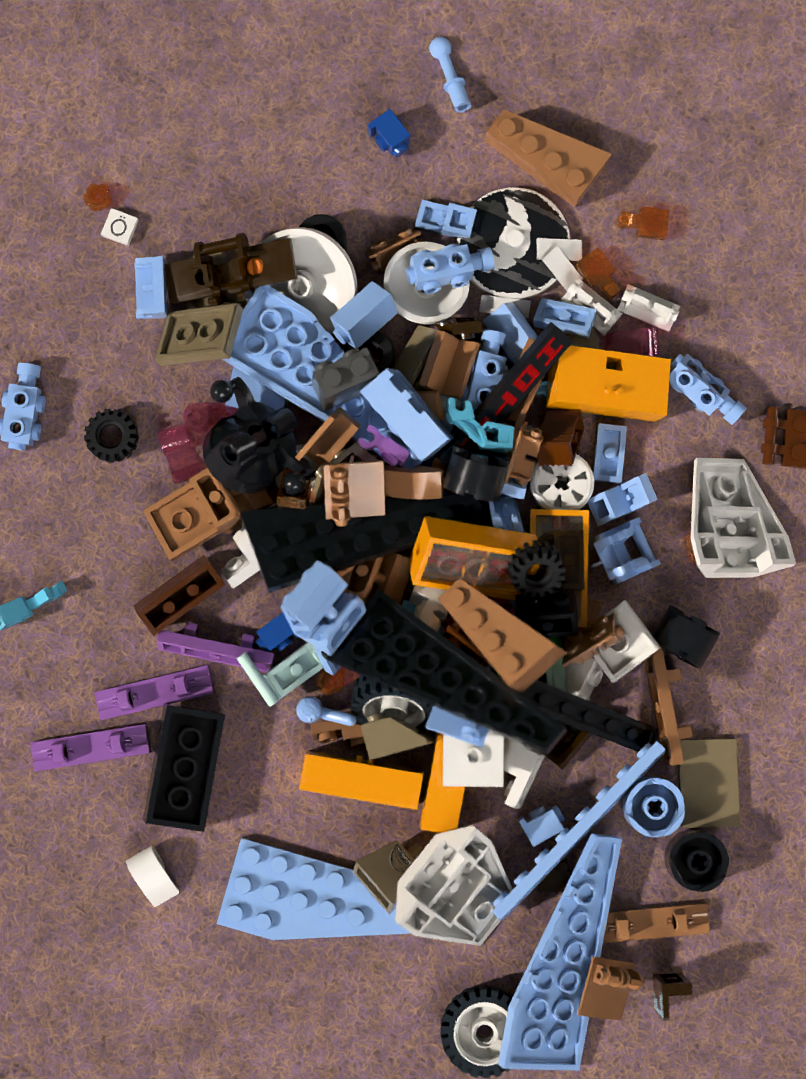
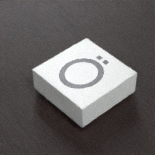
M111 208L101 235L129 246L139 220L134 216Z

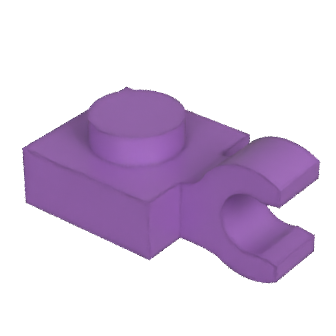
M369 425L367 431L374 436V439L367 442L360 437L358 444L367 450L377 448L382 453L380 457L391 466L397 464L403 467L409 459L410 452L389 437H384L376 427Z

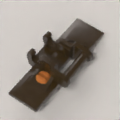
M244 232L238 233L234 238L205 244L202 241L196 242L194 244L195 258L164 264L170 304L211 297L208 298V303L214 306L225 302L249 299L253 297L255 288L297 279L291 238L249 246L247 235ZM237 249L238 257L231 259L232 262L215 265L213 264L212 256H209L210 254ZM201 271L203 272V281L205 282V285H202L199 281V274Z

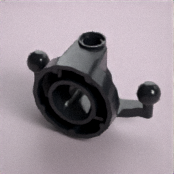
M236 377L229 382L226 380L215 381L210 388L212 399L219 403H224L232 398L234 392L239 408L234 415L221 418L205 436L202 447L204 462L212 476L223 486L237 493L255 494L265 490L287 467L293 472L288 473L284 478L286 491L295 495L302 493L307 486V481L314 477L316 471L304 457L300 461L295 458L298 453L296 452L297 447L293 433L297 427L294 414L287 408H280L275 411L263 403L256 402L249 387L240 377Z

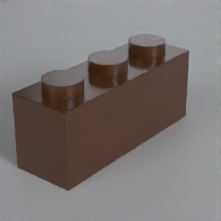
M203 555L137 602L133 607L152 635L155 636L223 587L225 583Z

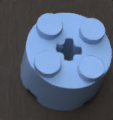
M642 777L630 787L622 798L621 808L627 823L645 836L662 837L670 835L683 822L685 805L681 791L673 783L660 777ZM658 800L656 806L659 808L658 811H649L648 803Z

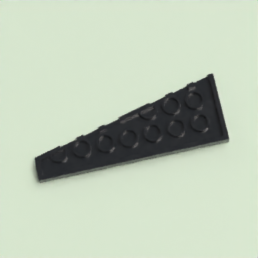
M468 493L464 495H444L443 498L387 499L385 500V515L353 517L346 526L342 527L337 526L333 519H326L325 504L240 512L268 593L299 584L304 572L311 568L317 560L336 572L414 547L425 516L476 525H483L491 521V515L485 501L475 499L474 495Z
M380 589L365 604L367 611L332 656L323 651L321 652L323 658L334 664L546 755L566 732L564 725L518 691L509 687L507 683Z

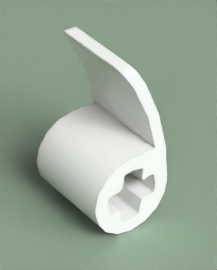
M153 845L126 860L131 875L154 907L179 894V889L166 873L165 865Z

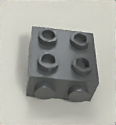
M359 348L351 349L342 355V359L334 363L332 360H327L315 367L316 371L312 372V386L324 412L361 396L362 393L360 391L380 375L367 348L359 350Z

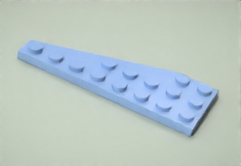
M269 285L258 287L253 297L250 298L243 309L231 357L222 360L323 422L337 408L341 407L362 425L351 438L357 443L360 437L367 442L374 439V436L367 431V427L371 425L376 427L384 437H389L406 449L405 446L407 444L400 436L397 437L387 426L385 419L373 409L363 395L324 412L312 386V372L316 371L315 367L322 362L332 360L334 363L342 359L344 351L338 346L330 333L322 327L311 311ZM377 448L370 449V451L378 456L382 454ZM410 455L401 468L413 469L416 465H421L422 461L419 458L415 460Z
M591 833L509 1004L498 1065L503 1069L580 1070L589 1017L579 1016L577 1013L592 957L601 956L622 838L613 835Z
M241 838L217 920L218 925L271 940L411 934L395 921L396 908L392 913L388 914L353 873L354 869Z

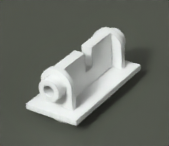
M579 278L576 282H573L561 299L564 303L596 309V319L593 327L604 336L622 315L620 311Z
M628 284L617 310L670 332L673 322H675L678 316L680 306Z

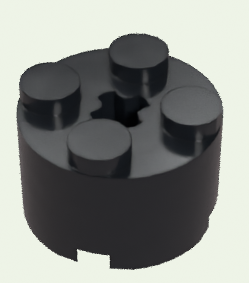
M453 445L443 486L461 495L468 493L474 495L475 499L497 502L502 494L510 460L499 456L492 458V452L479 451V448H475L474 453H472L469 448Z
M670 605L652 636L662 650L665 648L666 651L675 655L683 662L701 669L716 644L720 633L708 627V624L695 616L689 618L684 615L683 611Z
M699 829L681 831L669 841L665 848V866L669 875L686 889L707 892L718 887L726 877L729 866L727 849L719 839ZM695 854L702 856L698 860L700 864L698 866L691 863L694 860L693 856Z

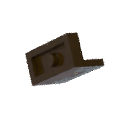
M683 973L653 974L655 1011L663 1021L670 1020L668 996L692 995V983Z

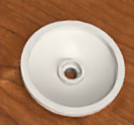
M435 242L412 243L396 252L386 267L384 290L391 294L398 314L409 321L419 324L443 322L454 316L467 299L470 282L460 288H453L452 284L441 286L440 291L433 294L416 291L415 284L410 285L408 282L406 268L410 267L411 256L422 250H430L431 252L442 250L445 247L444 245ZM457 260V261H453V262H454V263H461V260ZM429 266V267H425V268H426V269H433L434 266Z

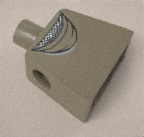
M393 841L356 861L353 873L386 912L390 914L396 908L398 880L424 848L419 843H415L405 850L398 841Z

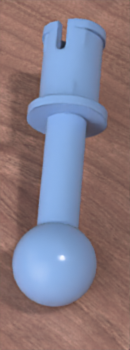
M436 37L431 41L429 51L434 58L439 59L447 80L443 88L445 92L449 93L456 112H465L471 108V103L464 87L465 79L457 77L449 56L452 48L450 41L445 37Z

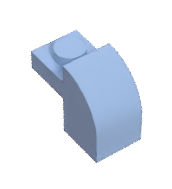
M645 473L590 498L587 503L597 525L600 526L641 509L658 499Z

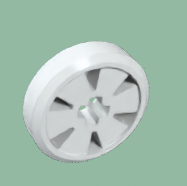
M577 454L571 467L569 465L563 466L562 464L560 466L555 465L554 467L552 465H544L542 467L538 462L534 467L530 481L531 494L542 509L580 510L592 496L594 490L593 472L589 464ZM557 476H561L562 479L564 477L569 479L566 485L567 490L563 491L562 487L558 490L555 487Z

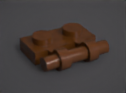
M768 407L767 418H764L763 428H766L765 442L761 444L763 464L774 465L775 455H782L781 467L806 469V411L787 409L785 420L778 419L779 408ZM777 429L784 430L783 445L776 444Z

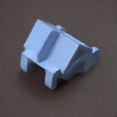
M640 517L593 538L595 541L593 543L601 561L591 565V568L603 564L609 579L613 580L615 585L661 564L659 559H655L639 524L641 523ZM631 536L642 556L640 558H630L624 545V541Z

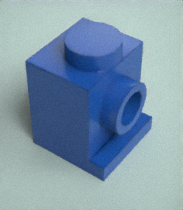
M388 109L367 125L368 135L370 137L376 135L374 140L383 152L388 150L391 156L394 155L398 158L409 149L410 134L391 109Z
M283 612L256 632L260 637L256 642L266 652L273 651L274 649L281 652L293 642L290 637L295 634Z

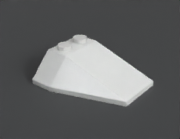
M696 458L694 460L691 543L697 566L705 578L756 577L794 566L796 561L789 537L744 459Z
M473 825L436 834L398 880L395 921L414 936L481 946L500 922L492 913L496 908L493 902L504 891L509 894L513 890L492 841Z

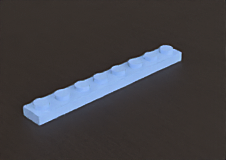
M658 741L652 746L647 743L636 755L639 760L632 767L627 764L616 775L619 780L612 788L608 785L605 786L596 796L599 801L591 809L586 806L576 816L575 819L578 823L571 830L566 827L555 838L558 844L551 851L546 848L534 860L537 865L530 873L524 870L514 881L517 886L509 894L504 891L493 902L496 908L492 913L503 922L617 804L630 787L641 779L665 754L666 749Z

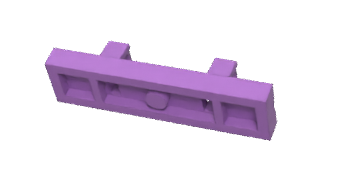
M189 622L186 623L183 634L164 630L158 634L157 645L160 651L238 667L242 666L237 657L247 652L258 670L262 672H267L274 664V653L253 649L255 636L243 634L240 646L198 638V624Z
M208 665L94 692L100 721L215 693ZM129 692H131L133 705L130 703L128 698Z
M147 724L30 743L34 772L151 753ZM65 745H67L68 759L63 753Z

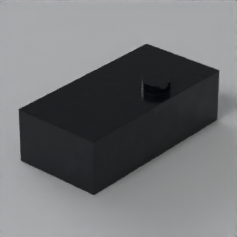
M164 704L143 816L146 824L200 832L205 831L225 714Z

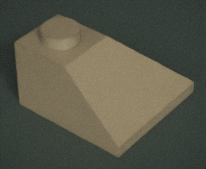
M385 713L367 717L369 723L361 725L370 760L436 742L433 735L397 717L386 718Z

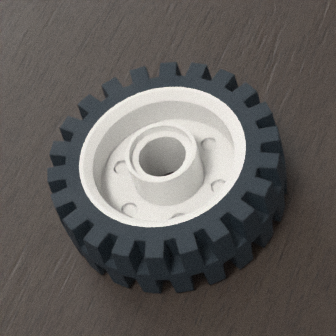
M362 675L355 680L351 698V713H353L360 725L369 723L367 719L369 716L385 713L386 718L394 716L423 731L427 730L425 726L432 711V705Z
M485 985L465 989L452 999L442 1016L440 1030L445 1053L455 1067L457 1066L465 1074L469 1073L472 1077L478 1078V1076H482L483 1079L490 1078L493 1075L498 1077L502 1075V1072H509L511 1070L503 1069L498 1065L508 1007L513 998L509 993L504 992L500 988ZM489 1025L492 1028L491 1035L487 1038L479 1037L476 1034L478 1027Z

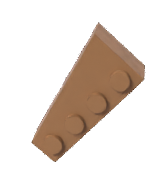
M505 109L502 110L486 131V143L573 207L577 206L608 165L612 156L609 152Z
M460 578L438 598L508 686L520 693L524 692L567 653Z

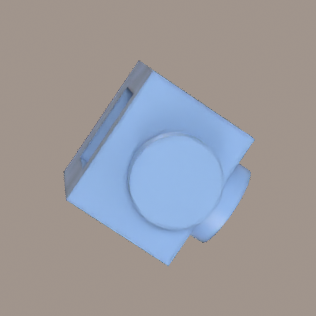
M557 805L547 809L544 806L534 809L528 813L530 819L526 821L523 816L517 819L533 847L564 830L561 822L565 821Z

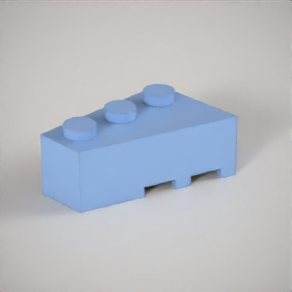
M387 368L360 391L373 409L385 419L387 426L397 437L400 436L407 444L405 448L415 460L419 458L421 461H427L454 439L400 370Z

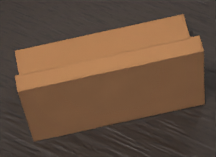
M437 330L419 385L429 391L438 390L441 396L462 399L480 344L459 340L446 331Z
M339 407L328 417L295 458L300 461L307 455L319 466L324 463L329 464L362 425Z

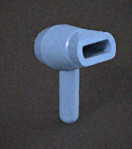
M313 696L302 698L296 706L298 718L305 723H315L319 719L353 726L356 723V717L353 714L325 708Z

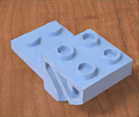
M317 560L311 568L304 572L301 581L295 589L286 594L281 608L293 633L313 645L324 670L334 676L341 666L323 658L321 652L323 651L332 656L367 610L360 597L352 593H342L348 584L332 568Z

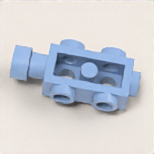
M450 244L443 247L442 250L433 252L422 250L411 256L410 267L406 268V275L409 284H415L416 291L424 290L425 294H433L440 291L441 286L452 284L453 288L466 286L469 283L468 280H472L476 270H481L482 272L494 270V257L490 247L478 249L477 253L470 254L467 244L461 246ZM461 260V263H454L453 261ZM434 266L433 269H426L425 267Z
M483 329L481 342H483L482 349L477 352L462 399L457 398V400L461 401L460 408H463L462 404L465 401H471L474 412L483 402L480 400V393L482 391L486 392V398L507 374L508 366L505 365L507 357L498 355L500 346L504 344L506 334L495 330ZM488 363L493 364L491 373L486 369Z
M688 353L684 357L679 354L670 364L672 369L669 378L670 385L674 390L685 394L692 400L693 406L699 411L705 412L710 416L717 408L724 414L723 418L732 425L747 409L739 400L735 402L728 395L730 390L720 378L714 377L702 366L699 360L693 359ZM689 365H694L697 368V372H694ZM710 384H716L719 390L716 391Z
M18 363V385L9 384L8 390H5L3 393L2 406L5 407L4 419H0V440L9 443V449L26 451V445L33 446L34 440H40L42 425L37 424L38 413H43L45 410L46 396L41 395L42 390L35 387L36 379L40 378L41 366ZM25 395V402L18 405V396ZM16 423L21 424V430L18 433L13 432V425Z

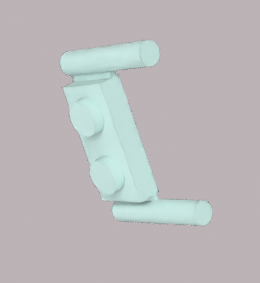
M308 642L265 672L263 676L247 652L237 657V660L269 707L323 669L313 645Z

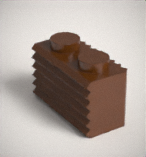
M581 410L546 411L544 420H540L538 426L543 436L537 456L539 465L542 467L544 465H552L554 467L555 465L560 466L562 464L563 466L569 465L571 467L584 432Z

